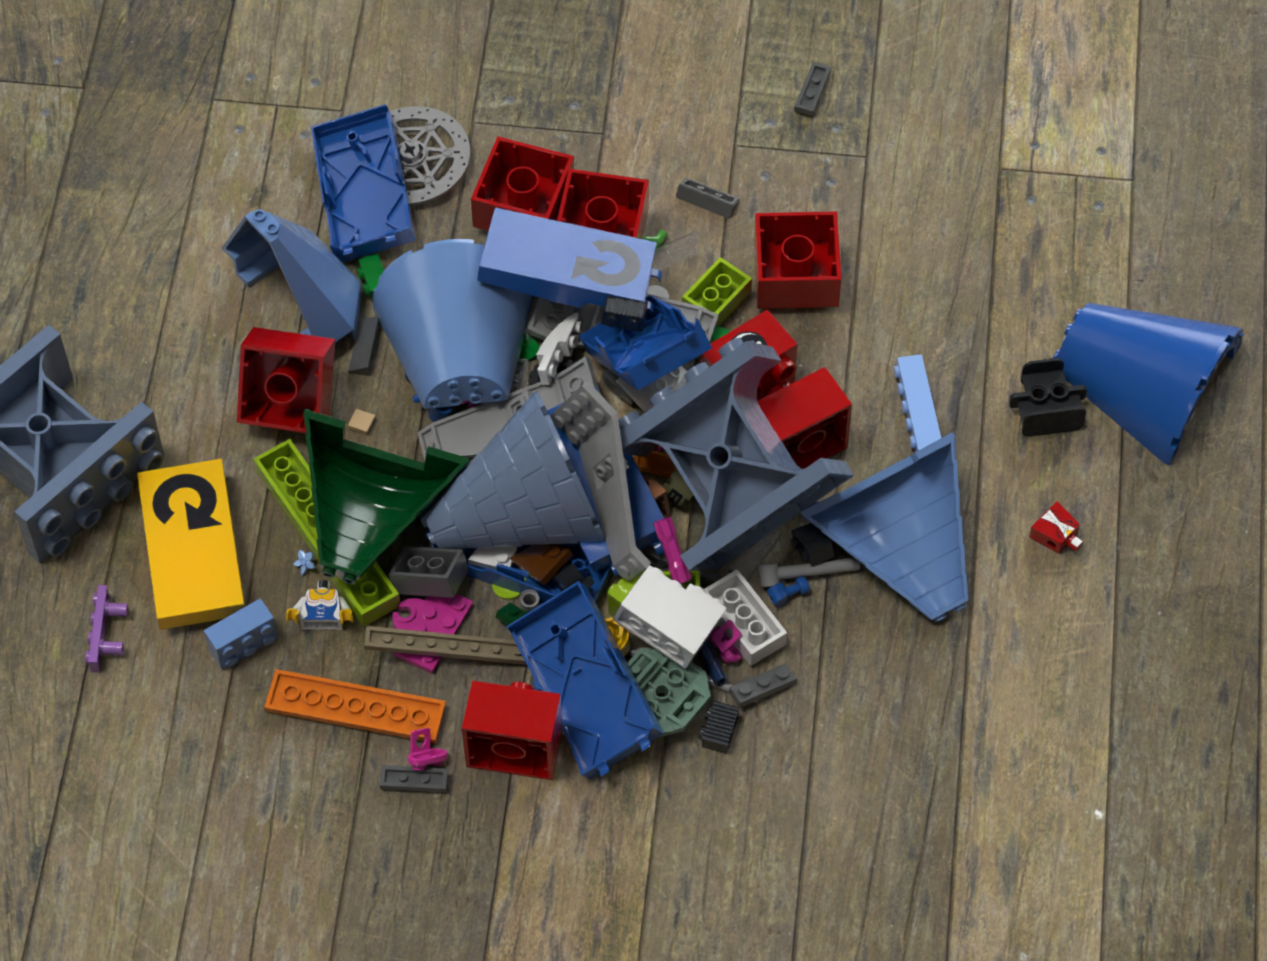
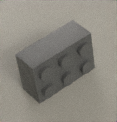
M404 546L389 573V577L399 594L454 598L469 568L463 550Z

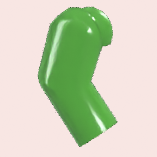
M659 230L656 236H645L642 239L657 242L656 249H658L668 234L664 230Z

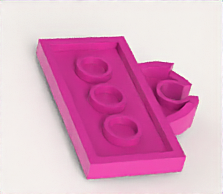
M455 594L454 598L427 596L425 600L418 598L407 599L398 604V609L400 611H408L411 615L407 618H402L398 612H393L394 629L456 634L473 606V601L458 594ZM394 652L395 657L433 674L442 659L439 656Z

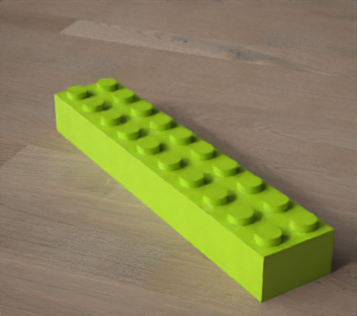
M288 439L253 458L255 470L311 552H314V556L319 562L318 537L314 518L315 509L309 465L291 439ZM377 562L356 580L355 584H348L337 577L330 578L363 627L397 609L400 603L399 593Z

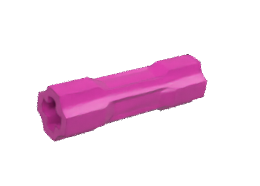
M671 517L657 520L653 523V526L666 555L672 580L684 583L692 579L690 571L680 557L682 553L676 539V531Z

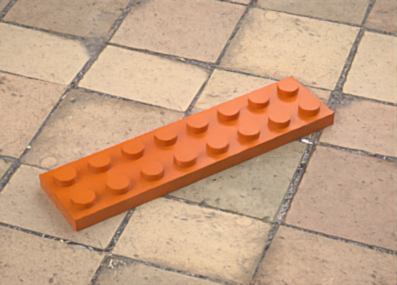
M276 669L264 709L266 712L411 739L412 731L429 728L430 743L436 744L446 708V701ZM421 734L416 740L424 741L425 737Z

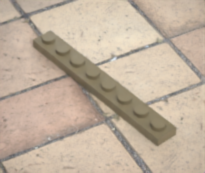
M366 626L364 649L527 665L515 640Z

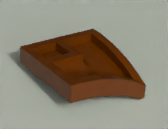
M533 544L509 559L519 569L529 572L530 577L545 585L573 554L570 549L560 544Z

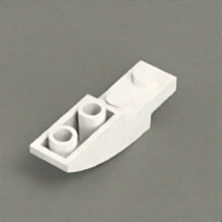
M577 312L567 317L547 336L536 354L539 362L537 371L542 385H550L552 378L556 376L557 367L562 362L563 356H571L573 349L577 347L579 335L584 331V323Z

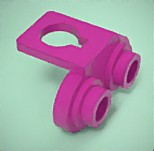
M727 620L720 628L715 626L709 640L715 647L721 650L722 653L720 655L722 659L728 664L731 662L737 663L741 659V655L734 644L742 637V634L733 621ZM728 628L733 630V638L731 640L724 633Z
M423 728L412 731L410 754L408 755V763L412 766V769L424 770L428 764L433 766L443 765V762L448 758V752L440 748L430 749V729ZM423 734L425 739L421 749H419L416 745V739L419 735Z

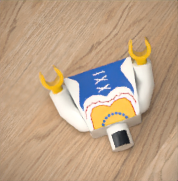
M327 580L318 581L317 589H308L306 595L301 597L293 608L286 610V622L295 620V623L298 624L300 617L301 630H343L342 624L345 620L354 622L350 606L344 597L338 596V590L330 589V582Z

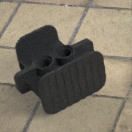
M1050 358L1029 361L1022 367L1020 380L1024 385L1025 392L1011 394L1009 405L1010 408H1019L1022 434L1024 436L1031 437L1035 435L1073 432L1081 429L1084 425L1086 410L1082 407L1081 400L1086 398L1087 389L1085 385L1067 386L1062 359Z

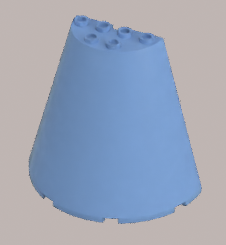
M471 239L441 240L425 244L424 249L412 253V250L406 252L384 270L378 279L377 287L374 288L373 310L376 316L379 317L380 324L424 409L458 406L465 400L470 401L472 404L506 401L509 398L534 296L477 281L479 265L485 245L475 244Z

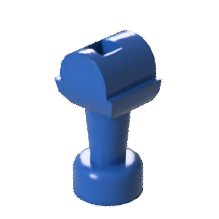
M802 576L795 580V584L787 587L783 583H777L767 590V594L775 607H783L788 597L798 592L802 595L809 593L810 587L806 578Z

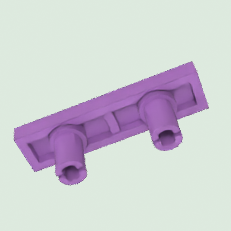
M98 585V591L93 596V605L95 606V612L91 613L93 629L88 633L90 651H86L85 655L86 664H89L91 672H100L101 660L104 655H123L124 652L123 642L104 641L107 618L109 616L128 617L129 613L128 603H109L110 594L107 585Z

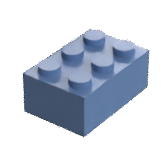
M261 599L256 600L204 630L208 650L221 670L226 667H232L238 660L245 656L253 655L256 650L272 644L278 638L274 617Z

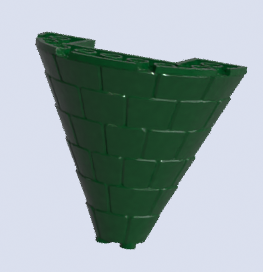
M305 409L303 416L309 454L311 490L315 509L314 518L318 537L319 565L323 569L322 575L325 577H337L348 584H355L356 580L378 560V557L465 470L469 458L428 446L425 463L346 440V421Z

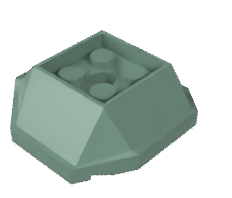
M640 648L627 663L664 732L662 736L683 732L711 699L707 673L692 662L684 669L656 649ZM660 693H664L667 696L659 697L657 695Z

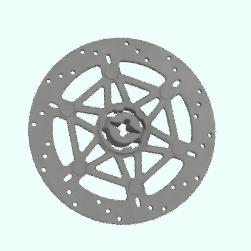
M412 106L390 111L396 136L399 135L404 140L401 144L397 141L399 154H401L403 175L405 177L409 172H412L418 177L404 179L405 185L424 184L425 186L423 189L407 191L409 206L427 203L448 193L463 178L470 162V144L463 127L450 115L429 107ZM406 121L427 122L423 127L399 128L397 125ZM438 128H442L448 133L455 145L453 148L445 147L436 134ZM419 132L412 140L404 134ZM425 134H427L424 143L419 142V140ZM431 138L435 139L440 148L428 147ZM429 153H439V154H440V155H435V156H430V157H429ZM453 159V164L446 175L439 181H436L434 177L445 161ZM439 161L434 169L429 171L427 163ZM423 167L426 172V176H423L418 171V169Z

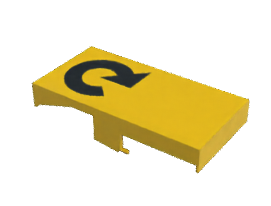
M222 458L138 472L155 608L160 630L225 619L244 608L243 589Z

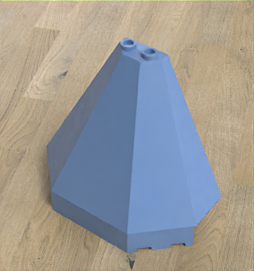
M261 209L252 211L244 216L221 248L234 261L236 275L243 283L250 287L280 266L308 327L299 334L335 339V342L348 335L355 342L360 315V303L362 301L361 281L311 230Z

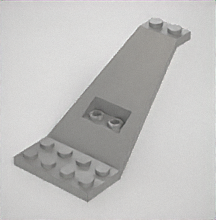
M586 381L550 417L554 425L560 428L567 435L569 441L579 449L613 566L621 577L630 581L651 562L636 547L626 478V470L629 466L626 464L628 461L623 457L617 411Z

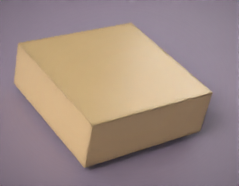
M356 409L348 424V429L368 435L376 417L374 414Z

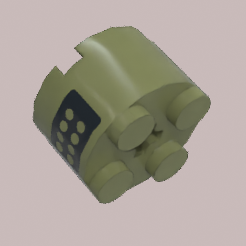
M676 468L662 487L667 491V496L671 501L684 508L693 497V493Z

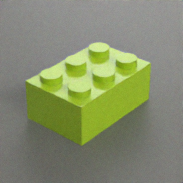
M719 257L682 296V302L701 306L718 314L715 327L720 326L752 292V278Z

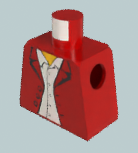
M1058 501L1031 526L1029 538L1056 553H1060L1066 546L1077 552L1084 543L1076 537L1080 527L1079 523Z

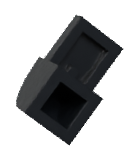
M573 563L564 565L551 578L560 592L579 581L586 585L591 593L593 590L590 586L595 583L591 576L583 577Z

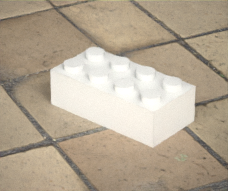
M738 569L703 589L707 595L720 600L723 606L726 607L717 624L721 627L727 620L733 621L742 634V637L734 646L750 666L786 645L787 632ZM731 628L726 629L724 633L731 640L733 638V630Z

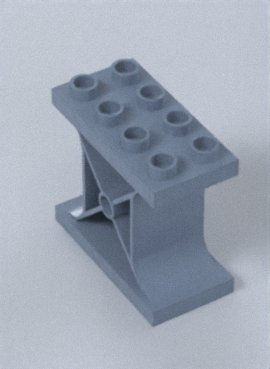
M50 325L46 326L0 365V473L29 497L14 512L28 553L40 564L50 555L52 557L61 555L69 546L70 537L78 530L93 527L100 519L102 509L113 500L120 502L125 499L132 490L133 482L138 479V472L156 470L164 460V451L154 412L143 402H140L122 419L104 421L92 416L61 390L73 380L61 335Z
M739 337L729 341L719 349L718 352L722 359L708 367L706 362H702L692 367L684 374V378L688 382L675 392L672 387L660 390L649 400L653 408L641 416L637 411H633L618 420L623 454L646 457L660 446L663 447L704 512L705 529L701 539L696 545L680 555L688 570H718L854 476L846 461L820 458L803 470L796 465L757 401V387L761 377L765 372L780 363L781 359L773 347L755 343L753 340L743 343Z

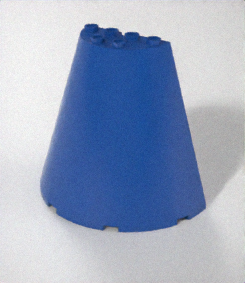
M1088 303L1083 309L1079 308L1074 316V323L1068 324L1064 332L1066 337L1060 350L1055 352L1053 359L1059 358L1063 360V372L1065 380L1072 386L1085 385L1087 389L1086 398L1164 464L1170 465L1185 431L1183 429L1189 423L1199 398L1224 356L1234 358L1242 344L1244 336L1242 332L1244 330L1235 326Z

